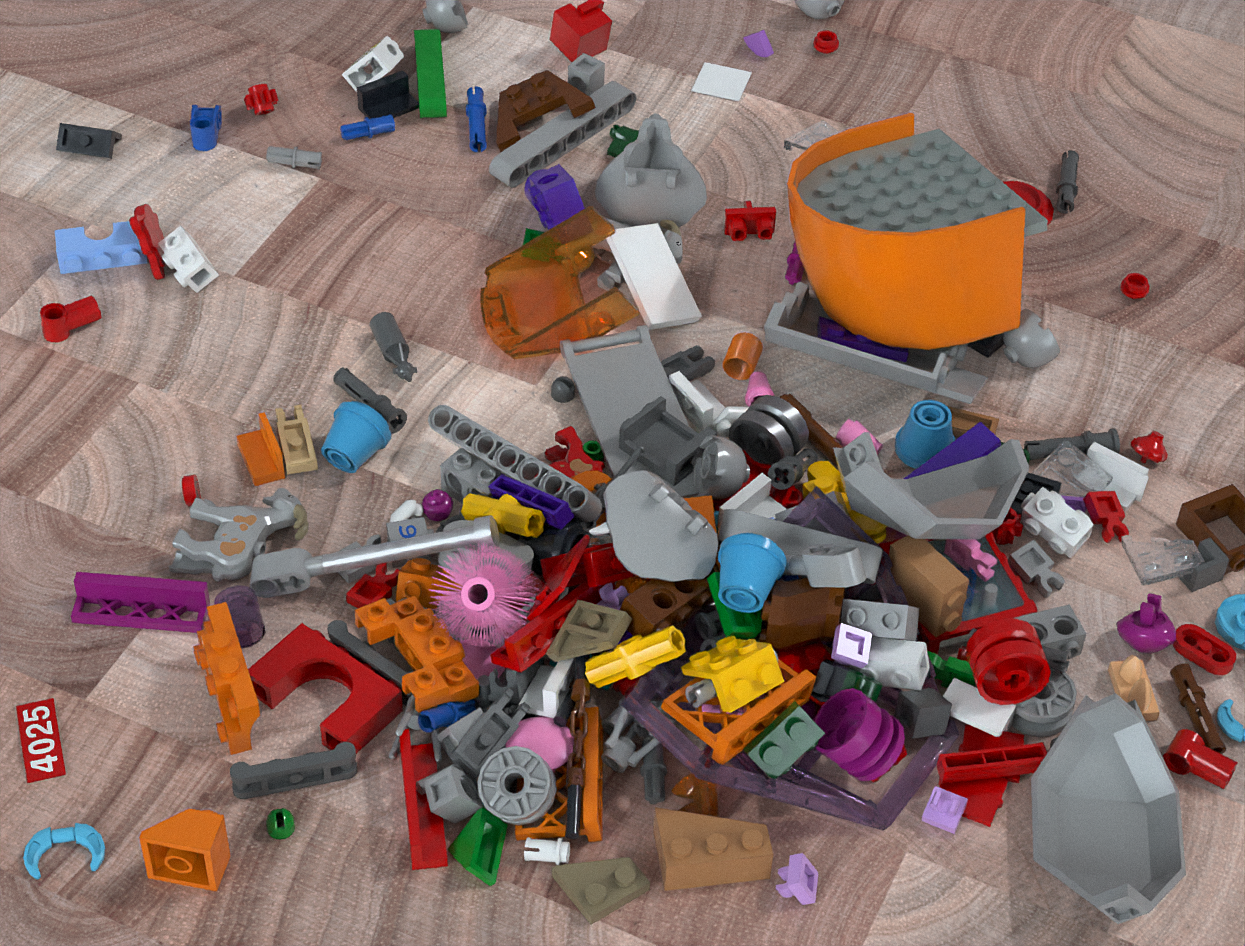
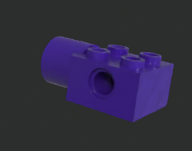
M560 164L549 169L537 170L527 178L524 187L526 198L539 212L540 221L543 227L548 229L551 236L555 235L561 242H565L593 229L574 179Z

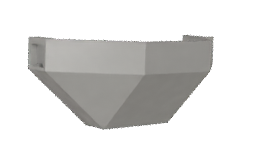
M869 432L862 433L843 448H833L841 481L851 509L914 539H981L1002 525L1029 470L1019 440L1015 439L1008 440L987 456L909 479H891L883 472Z
M1115 693L1094 702L1086 695L1031 777L1033 860L1114 922L1120 924L1150 913L1186 875L1180 795L1136 700L1127 703Z

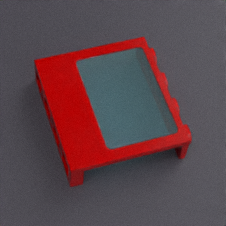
M992 532L979 540L976 539L981 544L980 550L982 552L991 554L997 559V564L991 567L995 571L994 576L986 582L979 578L973 569L967 571L944 553L946 539H925L969 579L962 621L955 630L951 632L946 631L935 637L918 621L916 641L925 642L927 651L938 655L941 641L970 634L972 628L978 630L984 625L999 619H1011L1038 612L1035 602L1029 599L1025 593L1019 576L1014 575L1011 570L1005 553L1000 552ZM900 539L876 545L883 550L877 576L885 581L890 545ZM987 584H995L998 587L994 606H986L983 603L984 588ZM887 592V594L889 595V597H890L892 603H893V604H899V603Z

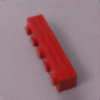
M1044 742L1001 748L939 754L937 770L942 784L1035 773L1047 755V750Z

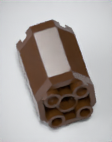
M808 578L793 582L776 580L767 600L764 602L762 613L764 625L761 629L759 642L771 644L776 653L786 652L821 641L833 642L835 628L841 623L846 587H811Z

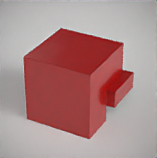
M588 0L578 5L577 9L569 3L554 11L549 40L571 62L583 53L593 57L607 50L612 20L603 12V0Z

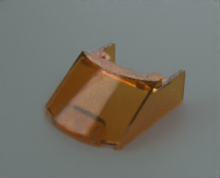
M588 206L486 267L484 274L488 277L485 287L481 288L480 292L482 319L492 341L514 360L561 353V340L570 339L572 342L603 336L640 314L638 307L616 287L585 304L577 275L588 269L593 263L595 256L592 246L615 233L614 226L593 206Z

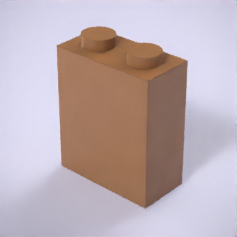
M907 535L891 544L883 588L899 604L920 608L918 621L935 637L946 631L951 632L955 630L962 621L969 579L925 539H914Z

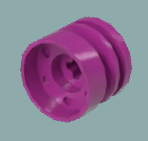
M857 689L841 690L831 696L821 706L814 718V722L825 733L819 739L815 749L829 760L836 762L841 769L847 771L853 778L860 781L874 780L885 774L894 765L902 752L905 740L904 727L899 720L891 716L885 709L879 708L876 702Z

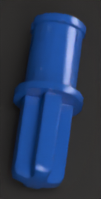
M391 114L371 119L365 117L364 121L342 125L340 132L344 140L368 136L370 139L373 135L394 132L395 122Z
M471 699L467 702H448L440 704L436 708L422 711L421 715L418 716L419 727L426 733L441 727H449L475 711V701Z

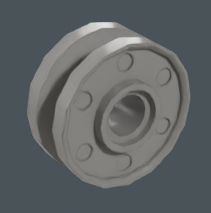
M1050 668L1049 682L1043 690L1029 700L1014 704L1016 709L1012 726L1024 734L1036 737L1053 736L1061 732L1072 717L1077 695L1075 684L1067 673Z
M519 746L502 748L489 756L481 767L477 781L479 797L486 809L505 823L514 825L533 823L544 816L552 806L557 790L555 774L548 763L531 749ZM517 778H524L522 790L518 793H511V783Z

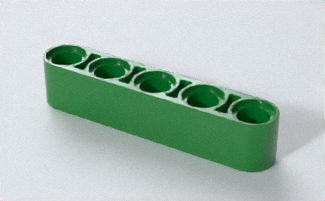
M440 29L414 30L420 118L447 117Z

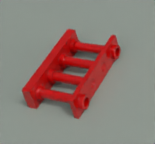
M613 542L585 549L566 587L582 584L586 580L588 587H595L637 575L628 571L616 557ZM567 553L540 560L545 582L552 568Z

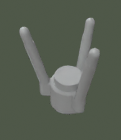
M639 683L634 684L613 732L605 742L607 749L601 755L603 762L619 773H623L628 765L635 767L642 757L671 733L670 729L666 728L637 752H634L636 745L631 741L636 735L634 725L625 737H619L640 689Z
M413 695L408 699L405 713L395 732L397 737L389 753L390 759L396 757L400 749L399 736L402 735L405 729L410 727L414 730H421L418 724V716L421 715V712L418 713L415 709V697ZM438 728L432 731L435 760L440 762L442 760L441 743L436 737L439 734Z

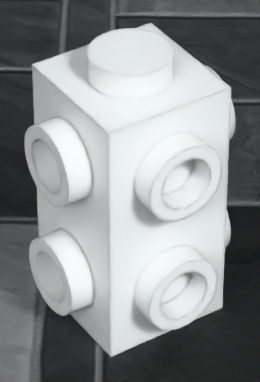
M181 225L158 243L164 251V254L161 256L171 269L175 268L177 270L173 275L184 288L189 285L198 293L219 276L197 242Z
M1042 487L1036 495L1030 493L1021 505L1023 509L1021 522H1023L1025 529L1031 534H1039L1047 540L1049 546L1058 554L1064 553L1069 558H1072L1091 536L1094 524L1091 523L1090 518L1081 510L1075 511L1068 506L1064 498L1055 491L1049 492Z
M871 637L868 664L859 668L849 665L850 668L864 673L865 676L881 682L883 686L919 691L922 689L930 668L925 642Z

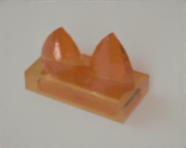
M705 758L691 761L692 773L683 777L671 791L678 797L694 799V801L677 811L719 817L716 776Z

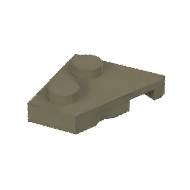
M577 600L545 654L552 661L558 662L616 648L632 618L625 611Z
M630 857L552 867V877L590 925L650 890V881Z

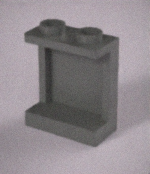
M660 396L652 403H647L639 413L622 423L619 429V448L632 456L637 446H643L645 452L641 453L636 460L675 486L693 472L696 457L702 458L705 450L700 448L702 441L707 436H717L718 432L709 426L700 433L696 432L666 411V399Z

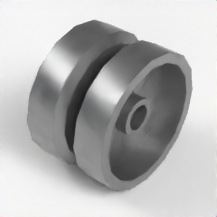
M771 395L758 397L729 428V440H732L746 451L754 461L773 465L786 456H795L808 442L809 437L806 421L800 412L789 402L778 396Z

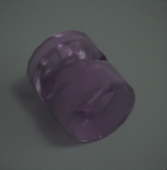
M242 585L222 590L216 596L214 605L227 602L241 648L257 644L263 639L266 630L256 592L252 588Z

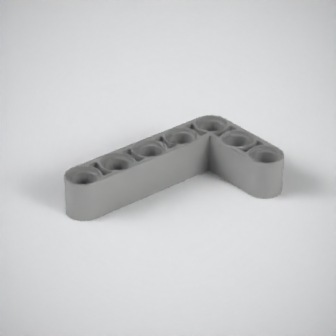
M734 509L724 510L717 535L718 546L720 547L722 541L730 536L741 533L758 534L772 540L785 555H802L801 552L804 549L818 544H857L866 575V580L862 583L867 584L875 583L883 550L875 545Z

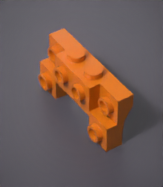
M415 596L391 605L383 598L355 609V625L358 628L363 626L366 628L367 641L370 645L395 636V646L413 669V672L402 676V690L405 694L410 692L415 697V709L418 713L443 703L467 702L479 696V682L462 660L465 658L462 644L459 640H454L449 634L445 621L442 618L438 619L431 608L424 609Z
M227 602L207 606L208 621L203 622L204 630L197 631L199 645L193 646L197 665H200L201 669L206 671L205 681L209 696H216L222 722L216 723L220 742H227L230 754L233 755L252 750L250 734L253 724L260 716V709Z

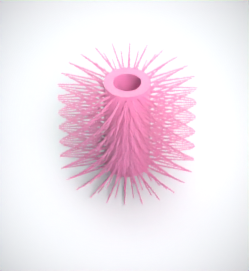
M483 543L480 555L479 544L475 556L472 553L470 558L468 553L469 563L467 562L466 564L465 561H458L463 567L462 569L457 566L455 567L459 571L458 573L450 569L448 570V568L445 569V567L442 569L448 572L449 576L438 572L463 587L438 579L462 590L436 585L459 592L431 590L451 595L434 596L441 600L436 602L442 603L445 606L435 602L431 603L447 608L439 611V613L451 615L445 622L447 623L451 619L454 621L450 624L451 627L448 630L453 626V631L456 627L460 628L461 630L457 635L460 638L459 635L462 632L461 638L464 642L467 638L469 642L470 640L472 641L473 645L475 642L477 646L478 642L479 647H483L482 641H484V647L486 648L487 645L489 649V645L491 648L494 636L493 648L497 638L501 646V635L504 640L503 630L505 631L506 629L508 634H514V631L509 626L510 624L515 627L517 626L513 622L514 620L519 625L523 623L524 625L528 624L522 619H526L527 616L510 607L530 612L513 606L510 603L532 608V606L513 601L535 603L532 599L522 597H536V594L528 592L535 591L527 587L537 591L541 590L531 587L533 585H525L534 581L521 578L526 571H518L523 568L521 566L524 563L519 566L521 562L517 563L514 560L517 565H512L513 561L509 556L506 557L503 551L501 553L498 548V551L496 550L497 554L491 553L489 546L490 552H488L487 544L485 550ZM494 555V562L491 567V561ZM488 592V597L484 602L485 594ZM480 627H481V632H480V635H479V637H478V631H479V629H480Z

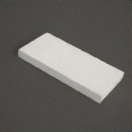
M658 223L607 231L605 235L606 240L648 330L694 323L700 320L702 315Z

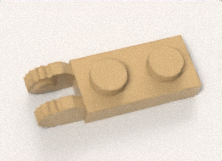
M301 405L294 406L295 420L286 421L285 412L282 408L275 409L277 432L287 475L318 470L307 418H304Z

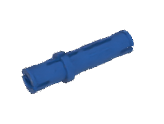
M475 86V94H473L472 87L467 90L468 104L466 105V115L469 118V147L473 152H479L478 144H480L481 152L487 147L484 118L487 114V108L483 102L484 91L478 86Z

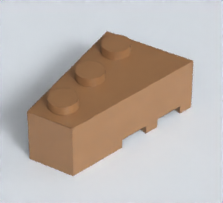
M655 807L653 833L665 891L770 879L773 851L767 825Z

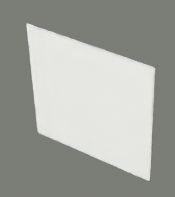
M705 62L691 91L739 101L752 72Z

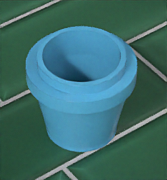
M922 400L912 406L904 426L897 432L895 439V452L903 463L917 469L956 440L952 430V413L945 404L935 400Z
M357 401L342 402L334 412V421L321 448V453L337 469L346 473H355L374 453L387 446L391 440L389 425L381 414L366 404Z
M741 533L723 540L718 552V561L721 565L718 592L720 601L727 607L739 612L752 613L762 609L775 581L783 575L787 562L784 552L777 544L764 536L753 533Z

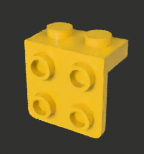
M735 636L725 637L717 641V646L709 651H702L692 655L689 658L690 662L681 667L683 675L711 679L722 710L729 713L784 682L771 644L756 642L755 639H736Z

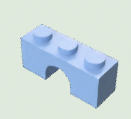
M129 221L113 223L112 234L102 240H93L86 237L84 227L55 230L56 253L61 274L148 263L147 255L142 253L139 240L133 232Z

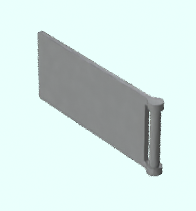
M647 325L637 326L636 330L571 342L570 339L560 341L562 357L566 360L613 478L631 457L619 448V429L626 419L632 418L639 413L647 403H652L660 396L666 399V411L689 426L651 341ZM639 341L640 343L587 354H581L576 356L574 355V353L626 344ZM637 460L626 472L646 470L657 475ZM693 472L675 486L661 478L666 482L667 486L669 485L682 498L698 497L697 495L701 493L694 490Z

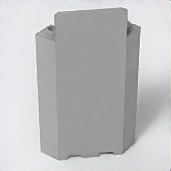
M801 282L797 283L793 293L786 291L782 303L774 302L764 326L765 340L968 404L973 402L988 381L986 376L955 367L958 360H964L968 344L931 350L908 348L907 361L902 362L878 357L818 338L817 323L819 316L827 319L831 318L828 317L819 300L810 297L809 285Z

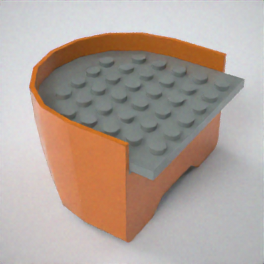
M908 113L848 129L818 141L793 161L787 182L791 225L798 254L810 285L828 317L854 335H862L869 340L890 347L925 350L968 344L1017 329L1020 326L1024 237L1047 231L1048 220L942 130L935 129L914 135V114Z

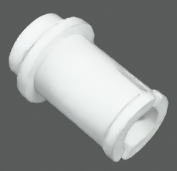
M560 837L558 841L526 838L525 847L539 848V852L524 851L525 861L555 862L556 865L568 864L570 842H564L563 838Z

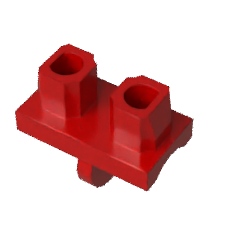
M748 200L744 201V208L725 209L724 235H730L733 241H743L747 238V234H757L761 240H770L775 231L776 208H752V203Z

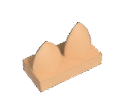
M1130 655L1124 661L1110 662L1108 672L1115 693L1127 703L1136 700L1145 721H1156L1160 711L1143 660H1139L1135 655Z

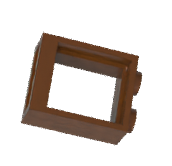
M1233 484L1182 503L1176 521V526L1196 549H1198L1200 541L1211 538L1229 558L1225 574L1232 571L1238 572L1245 567V544L1228 551L1205 524L1228 516L1245 535V497Z

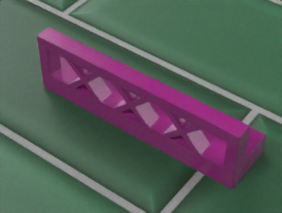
M76 572L74 586L77 597L70 617L72 623L197 633V631L204 629L203 622L206 621L208 614L207 606H210L207 582ZM85 603L99 604L101 609L93 613L82 612ZM122 606L131 607L134 610L125 616L116 615L114 612ZM154 609H163L166 614L159 618H149L147 613ZM187 611L198 612L196 621H184L179 616Z

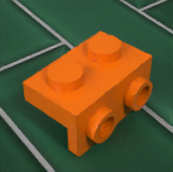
M414 558L408 560L399 571L396 601L415 596L424 608L436 609L437 605L431 602L439 603L436 601L441 600L434 596L451 595L431 590L459 592L436 585L462 590L438 579L461 587L463 586L439 574L438 572L450 575L438 565L431 564V561L427 559Z

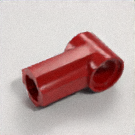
M92 295L65 306L59 303H50L43 306L40 310L44 339L56 343L66 340L71 330L102 318L101 310Z
M1189 729L1179 730L1162 756L1168 769L1173 773L1186 775L1191 772L1222 789L1227 787L1238 762L1206 747L1200 735Z

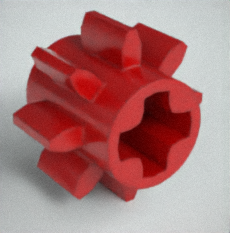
M265 83L248 88L249 94L245 95L244 98L247 111L254 109L255 115L260 116L275 110L273 105L279 101L276 89L269 90L268 85Z
M1012 508L1009 509L1002 525L991 531L996 544H1013L1014 536L1021 537L1023 525L1020 524L1022 515L1017 514Z

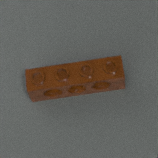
M718 546L715 565L704 579L677 582L652 579L624 598L619 610L625 611L632 618L626 630L633 636L641 634L644 637L672 626L677 622L681 625L690 618L695 609L707 607L713 600L707 578L714 572H720L721 565L718 561L720 547Z

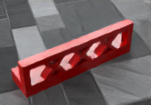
M586 580L504 640L505 644L490 654L492 663L522 673L546 655L545 653L577 600L593 604L599 603L602 600L599 591L604 585L588 587Z
M405 729L402 735L399 736L412 870L447 867L448 858L443 818L430 811L426 793L421 795L416 788L417 781L438 772L433 743L411 745L409 729Z

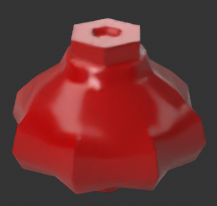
M1152 430L1147 436L1137 437L1131 441V447L1136 453L1142 455L1140 462L1145 464L1147 459L1156 463L1167 460L1168 454L1163 445L1164 435Z

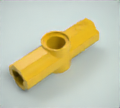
M469 493L463 499L461 509L465 520L474 521L475 518L492 515L496 521L498 532L502 534L508 531L526 537L532 536L537 538L544 531L543 526L546 519L542 511L521 506L514 497L508 494L495 499Z
M673 625L644 637L641 634L621 642L616 648L588 659L585 662V675L589 683L594 684L597 688L628 677L629 680L637 678L654 669L656 665L668 662L686 652L684 636Z

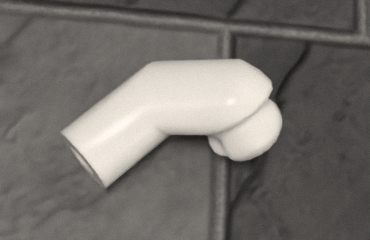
M726 407L714 420V430L718 432L717 434L720 437H728L729 428L749 407Z
M406 500L391 514L390 522L419 518L423 514V506L416 503V500Z

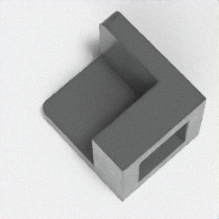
M1211 538L1200 541L1195 558L1176 565L1174 573L1191 592L1223 580L1229 558Z
M933 688L921 689V691H903L899 693L894 717L899 720L904 727V732L911 738L940 735L946 732L952 703Z

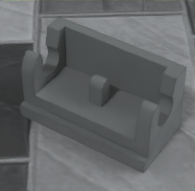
M544 656L522 673L506 668L498 678L497 669H493L489 675L491 691L488 694L489 701H496L509 687L514 692L509 703H520L540 666L545 665Z

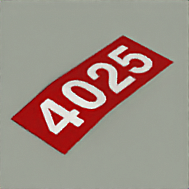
M54 698L16 706L27 783L66 775Z

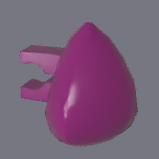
M1149 593L1147 595V603L1142 602L1140 610L1129 613L1116 623L1120 637L1131 648L1142 654H1152L1172 645L1176 640L1175 627L1168 615L1162 611V596Z

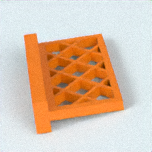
M778 659L782 676L787 682L781 683L767 691L764 699L756 698L742 706L744 710L742 715L724 712L718 696L704 704L719 705L720 713L702 712V706L695 707L696 711H687L677 705L678 703H689L685 695L686 687L705 679L699 677L694 678L664 699L661 709L713 748L711 758L722 766L740 753L794 701L800 707L807 703L812 693L816 676L807 669L798 674ZM703 722L720 723L722 730L714 734L703 725Z
M587 707L585 711L588 714V733L582 742V754L586 758L585 788L582 791L579 836L587 835L588 842L603 840V760L601 755L603 754L604 729L602 727L599 707ZM583 715L581 718H576L575 716V728L580 727L582 732ZM570 718L566 724L568 728L570 727ZM579 759L573 767L580 768L581 760ZM563 765L556 769L563 776L556 781L557 790L555 798L562 805L551 815L546 813L542 816L544 821L538 827L524 828V825H515L517 841L526 840L527 837L531 839L565 837L566 825L557 821L567 812V798L558 792L566 785L567 768ZM517 778L518 793L524 787V778Z

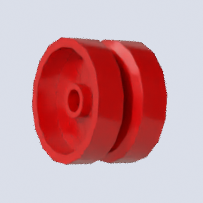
M1015 618L999 619L975 631L968 640L965 651L979 694L988 702L999 705L1017 704L1029 700L1040 693L1049 682L1051 670L1036 629L1027 621Z

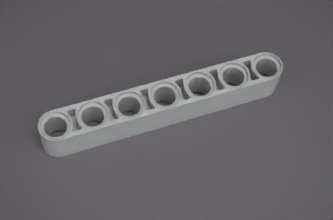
M616 81L607 83L589 95L593 99L595 109L576 118L567 109L495 156L489 166L490 174L511 188L517 187L526 181L533 172L546 168L629 113L636 103V94Z
M438 405L430 412L428 417L429 426L449 442L465 449L508 477L568 502L574 517L580 521L591 522L600 515L602 510L600 499L583 485L447 405Z

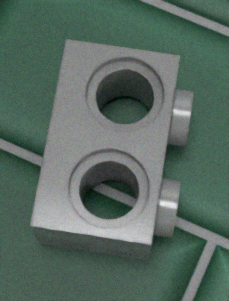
M463 448L457 450L440 465L441 490L447 492L462 504L463 499L469 493L493 498L488 486L501 474L505 475Z
M843 599L841 623L870 632L872 637L916 641L920 608L908 605Z
M1070 604L1015 617V619L1027 621L1036 629L1042 646L1069 651L1071 653L1070 659L1081 654L1087 633Z

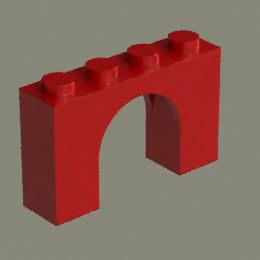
M303 623L297 626L248 669L257 699L271 709H274L300 685L312 680L329 679L346 686L351 692L347 700L320 723L322 745L329 750H334L339 743L350 742L355 746L357 754L403 712L402 690L393 681L385 680L375 673L370 665L360 663L350 656L345 648L335 646L320 631L312 630Z

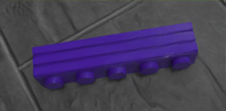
M501 474L488 486L493 498L499 499L504 494L511 495L521 506L542 511L546 519L544 523L560 530L574 518L568 502Z

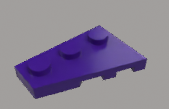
M821 316L818 318L817 331L818 338L878 357L902 362L907 361L908 348L890 347L869 340L862 335H854L834 320Z

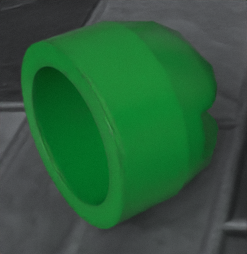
M285 808L272 810L266 819L268 834L272 838L279 840L290 837L295 830V821L292 813ZM283 819L284 826L277 827L276 820Z

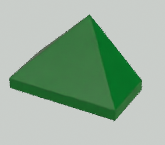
M482 807L476 811L447 850L467 871L489 886H492L496 882L508 825Z

